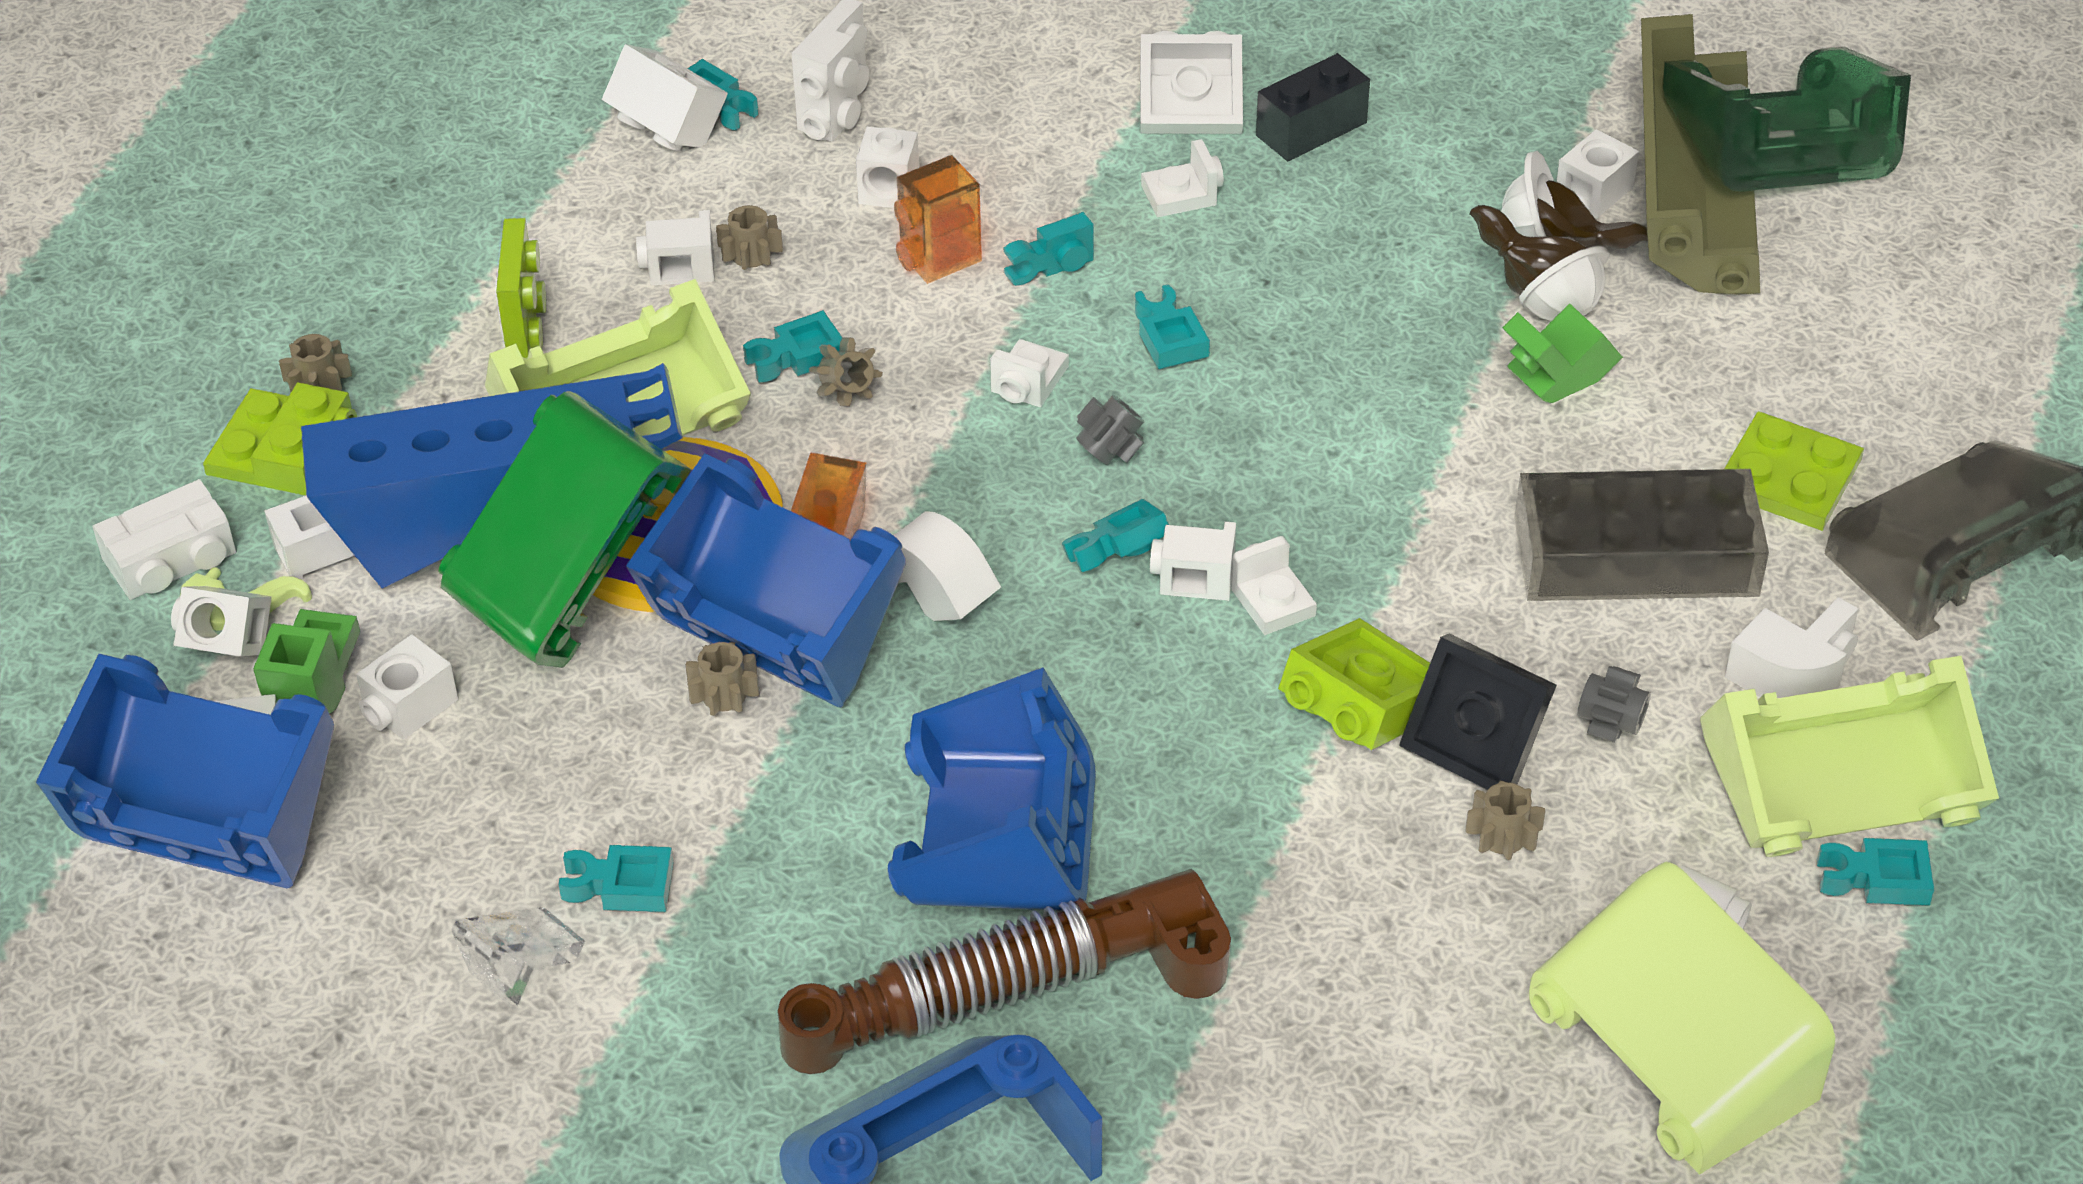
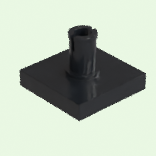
M1450 633L1443 635L1437 644L1399 746L1487 790L1493 785L1498 784L1499 781L1518 784L1557 684Z

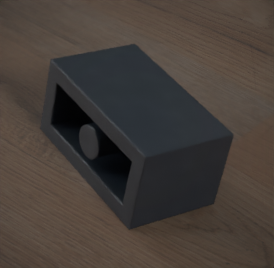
M1336 53L1259 90L1257 97L1256 136L1289 162L1366 124L1370 78L1339 53Z

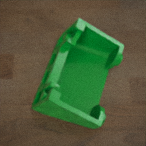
M571 391L563 392L558 397L550 395L541 403L533 418V424L536 427L461 545L456 544L446 553L438 569L439 574L442 575L440 588L515 650L537 665L560 668L565 667L581 645L579 641L571 637V626L582 627L588 617L581 612L642 516L652 517L658 506L650 502V500L656 499L663 489L676 494L692 470L588 400Z

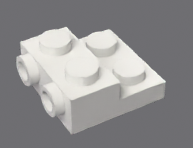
M841 0L792 52L797 130L803 131L812 139H825L833 142L845 128L852 129L859 119L861 104L857 99V95L864 91L869 80V68L866 66L865 56L867 28L863 22L862 2Z
M1172 31L1141 34L1140 134H1242V35H1229L1222 31H1210L1205 34H1177Z

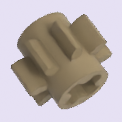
M745 205L735 208L729 212L728 225H716L718 247L721 248L722 261L729 262L733 260L737 265L742 266L743 270L763 264L768 266L771 264V252L783 251L782 230L778 229L777 216L775 214L767 216V213L758 206Z
M308 334L299 337L289 344L291 358L279 360L283 381L288 382L290 392H292L297 382L342 391L340 378L352 376L348 354L342 353L340 341L337 339L331 342L329 338L321 334Z
M842 337L840 351H837L831 345H821L819 348L824 358L819 366L809 368V372L819 375L822 383L816 392L818 396H828L833 392H837L836 400L840 406H850L852 393L864 399H871L873 395L868 386L873 378H879L883 375V372L874 370L870 360L876 350L874 348H864L858 352L855 351L856 343L854 338ZM841 362H851L852 364L847 372L851 378L850 382H842L840 380V377L845 372Z
M717 642L708 646H702L703 649L698 655V662L686 661L685 664L690 703L696 704L703 701L710 708V715L713 716L719 711H730L733 709L738 713L742 712V703L745 701L746 696L755 697L760 694L755 655L746 654L743 656L741 650L733 642Z
M1499 781L1498 784L1490 787L1486 793L1480 790L1474 792L1473 807L1467 812L1465 831L1472 835L1480 834L1479 852L1484 853L1490 850L1503 854L1506 860H1511L1513 853L1519 851L1522 847L1531 851L1536 849L1538 833L1543 830L1546 811L1543 807H1531L1532 790L1530 788L1524 789L1514 783Z

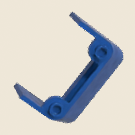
M1026 1035L978 1036L954 1046L792 1133L786 1138L780 1149L781 1174L786 1184H869L877 1173L879 1163L995 1100L1006 1096L1010 1098H1026L1085 1175L1092 1181L1102 1175V1117L1047 1047L1039 1040Z

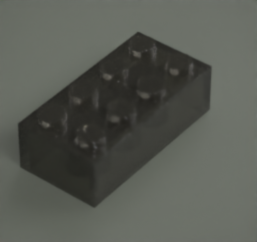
M1751 469L1520 473L1514 519L1527 601L1760 597L1769 549Z

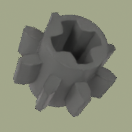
M1112 395L1104 405L1093 397L1077 415V423L1084 429L1076 439L1089 453L1106 465L1116 455L1128 463L1144 444L1142 441L1143 437L1137 433L1144 420L1128 404L1115 395Z
M1616 666L1608 667L1606 677L1591 673L1583 689L1577 712L1578 716L1591 720L1587 731L1588 734L1614 743L1616 739L1620 738L1622 731L1634 735L1638 734L1646 716L1651 692L1637 688L1641 677L1640 674Z

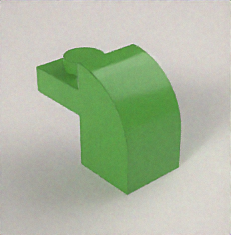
M1570 303L1541 332L1531 325L1519 312L1502 327L1516 343L1509 351L1515 358L1507 367L1547 403L1557 402L1599 382L1623 358L1606 336Z
M300 609L293 626L272 623L253 668L261 696L275 694L278 701L280 699H292L294 695H306L323 703L329 713L334 712L345 691L343 674L360 634L357 616Z

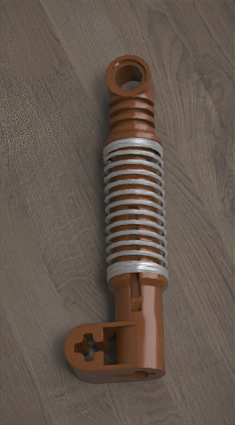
M1188 869L1092 902L1079 897L1078 901L1062 902L1059 906L1063 910L1055 912L1051 907L1047 906L1043 911V917L1039 912L1032 911L1030 922L1022 915L1018 916L1016 926L1012 921L1005 920L1003 931L996 924L991 925L990 935L985 930L978 929L976 940L969 933H965L963 944L953 937L950 940V949L942 942H938L936 953L926 946L923 949L922 959L914 951L910 952L909 960L903 955H899L897 958L893 957L891 960L883 962L877 973L869 976V983L863 977L854 980V988L849 982L839 985V994L834 987L829 988L816 983L801 984L788 990L781 998L777 1010L781 1055L789 1067L800 1073H824L836 1066L843 1057L844 1052L853 1049L854 1041L859 1047L869 1044V1036L873 1041L884 1039L885 1032L888 1036L898 1034L906 1039L916 1036L920 1037L922 1034L932 1033L936 1025L940 1028H947L949 1020L955 1024L960 1023L963 1015L968 1019H974L977 1011L982 1015L987 1014L990 1006L995 1010H1000L1004 1002L1010 1006L1014 1005L1017 997L1022 1001H1026L1031 993L1037 997L1042 995L1044 989L1049 992L1055 991L1057 984L1061 987H1068L1071 980L1079 983L1083 979L1095 978L1096 975L1105 973L1109 962L1145 950L1150 952L1164 980L1174 992L1183 997L1194 999L1209 997L1220 991L1226 983L1231 946L1230 933L1205 885L1193 869ZM1196 933L1194 948H1187L1188 936ZM936 1011L941 1018H944V1022L937 1019ZM808 1027H818V1028H819L818 1030H811V1031H809V1030H803V1029L808 1028Z

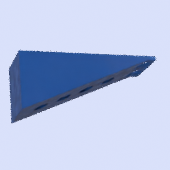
M662 363L645 372L301 426L307 498L383 589L443 559L456 544L461 545L536 427L533 424L534 415L548 396L555 395L558 397L566 391L576 393L634 432L635 427L651 419H656L657 421L669 415L671 426L667 430L642 437L660 449L682 439L683 436L669 371L665 364ZM662 381L663 392L660 395L651 399L629 402V396Z

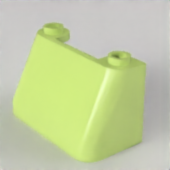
M696 279L671 287L669 294L673 300L672 303L661 307L656 312L652 305L644 307L641 310L639 320L544 354L541 347L537 346L529 349V355L526 359L521 356L517 345L514 344L489 354L485 388L489 396L645 372L664 363L669 371L682 436L710 426L712 431L717 432L735 425L741 420L742 415L740 412L746 407L751 393ZM662 381L629 396V402L651 399L660 395L663 392ZM667 415L657 421L656 419H651L635 427V432L640 436L661 433L671 426L670 417Z
M1962 656L1930 661L1928 663L1930 674L1926 677L1924 673L1906 676L1905 671L1891 674L1882 682L1777 698L1776 692L1766 693L1758 700L1755 689L1725 693L1700 717V723L1705 744L1750 847H1764L1766 857H1776L1802 850L1801 841L1936 818L1942 819L1944 827L1962 826L1980 820L1979 810L1999 799Z
M1661 863L1639 876L1539 967L1531 977L1529 999L1539 1018L1548 1024L1555 1022L1562 1029L1571 1028L1583 1019L1661 1101L1657 1136L1662 1147L1673 1159L1678 1161L1685 1159L1699 1175L1821 1099L1835 1047V1033L1828 1016L1820 1005L1699 885L1673 863Z

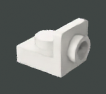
M1202 139L1191 141V163L1141 173V186L1157 217L1217 205V187L1223 186L1224 182L1219 158L1217 156L1211 157Z
M1022 339L1017 341L1010 353L996 350L990 358L991 392L1000 394L1002 398L1011 403L1025 402L1041 408L1069 367V354Z
M1278 536L1262 543L1252 544L1236 552L1232 559L1231 590L1264 635L1316 616V602L1288 566L1290 545L1283 536Z

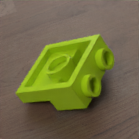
M297 382L289 396L250 388L204 460L205 474L306 496L301 426L357 417L355 409H352L349 392Z
M1358 618L1292 648L1278 689L1285 693L1288 702L1296 709L1318 715L1331 723L1335 733L1340 738L1373 750L1403 735L1430 662L1361 618Z

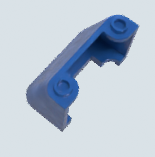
M704 453L627 563V569L650 607L667 623L710 644L733 642L741 650L743 656L746 654L755 655L756 667L836 707H842L857 685L906 566V559L901 550L903 548L901 542L894 535L879 527H873L871 531L858 529L851 539H848L764 499L755 484L757 476L743 463L731 458L723 462Z
M98 653L36 780V783L66 826L80 837L286 889L292 887L303 864L334 731V721L326 706L312 697L294 695L292 699L278 700L271 715L169 691L164 681L157 675V667L148 660L135 655H125L123 659Z
M1044 667L913 714L910 741L905 744V755L912 772L916 776L924 777L930 787L922 849L911 840L895 846L892 860L888 863V875L895 892L901 897L906 896L915 905L1027 910H1044L1049 906L1054 911L1063 910L1059 906L1062 902L1078 901L1079 897L1086 900L1096 778L1095 762L1083 731Z

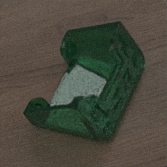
M1845 46L1821 48L1812 51L1801 63L1797 75L1796 90L1750 94V88L1741 84L1724 85L1712 79L1709 69L1698 61L1675 60L1664 61L1663 96L1715 181L1733 191L1744 192L1876 179L1890 174L1901 161L1903 153L1911 75Z

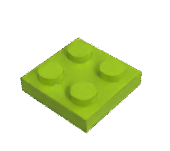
M526 218L504 219L496 294L505 348L516 344L521 356L527 359L529 349L540 346L541 349L543 347L541 317H536V313L546 312V288L544 281H535L534 273H539L538 240H529Z
M1757 411L1718 478L1715 493L1823 531L1862 460L1864 447Z

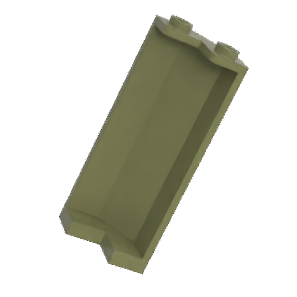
M1693 14L1641 18L1646 220L1649 260L1698 292L1736 295L1760 293L1747 51L1695 55Z

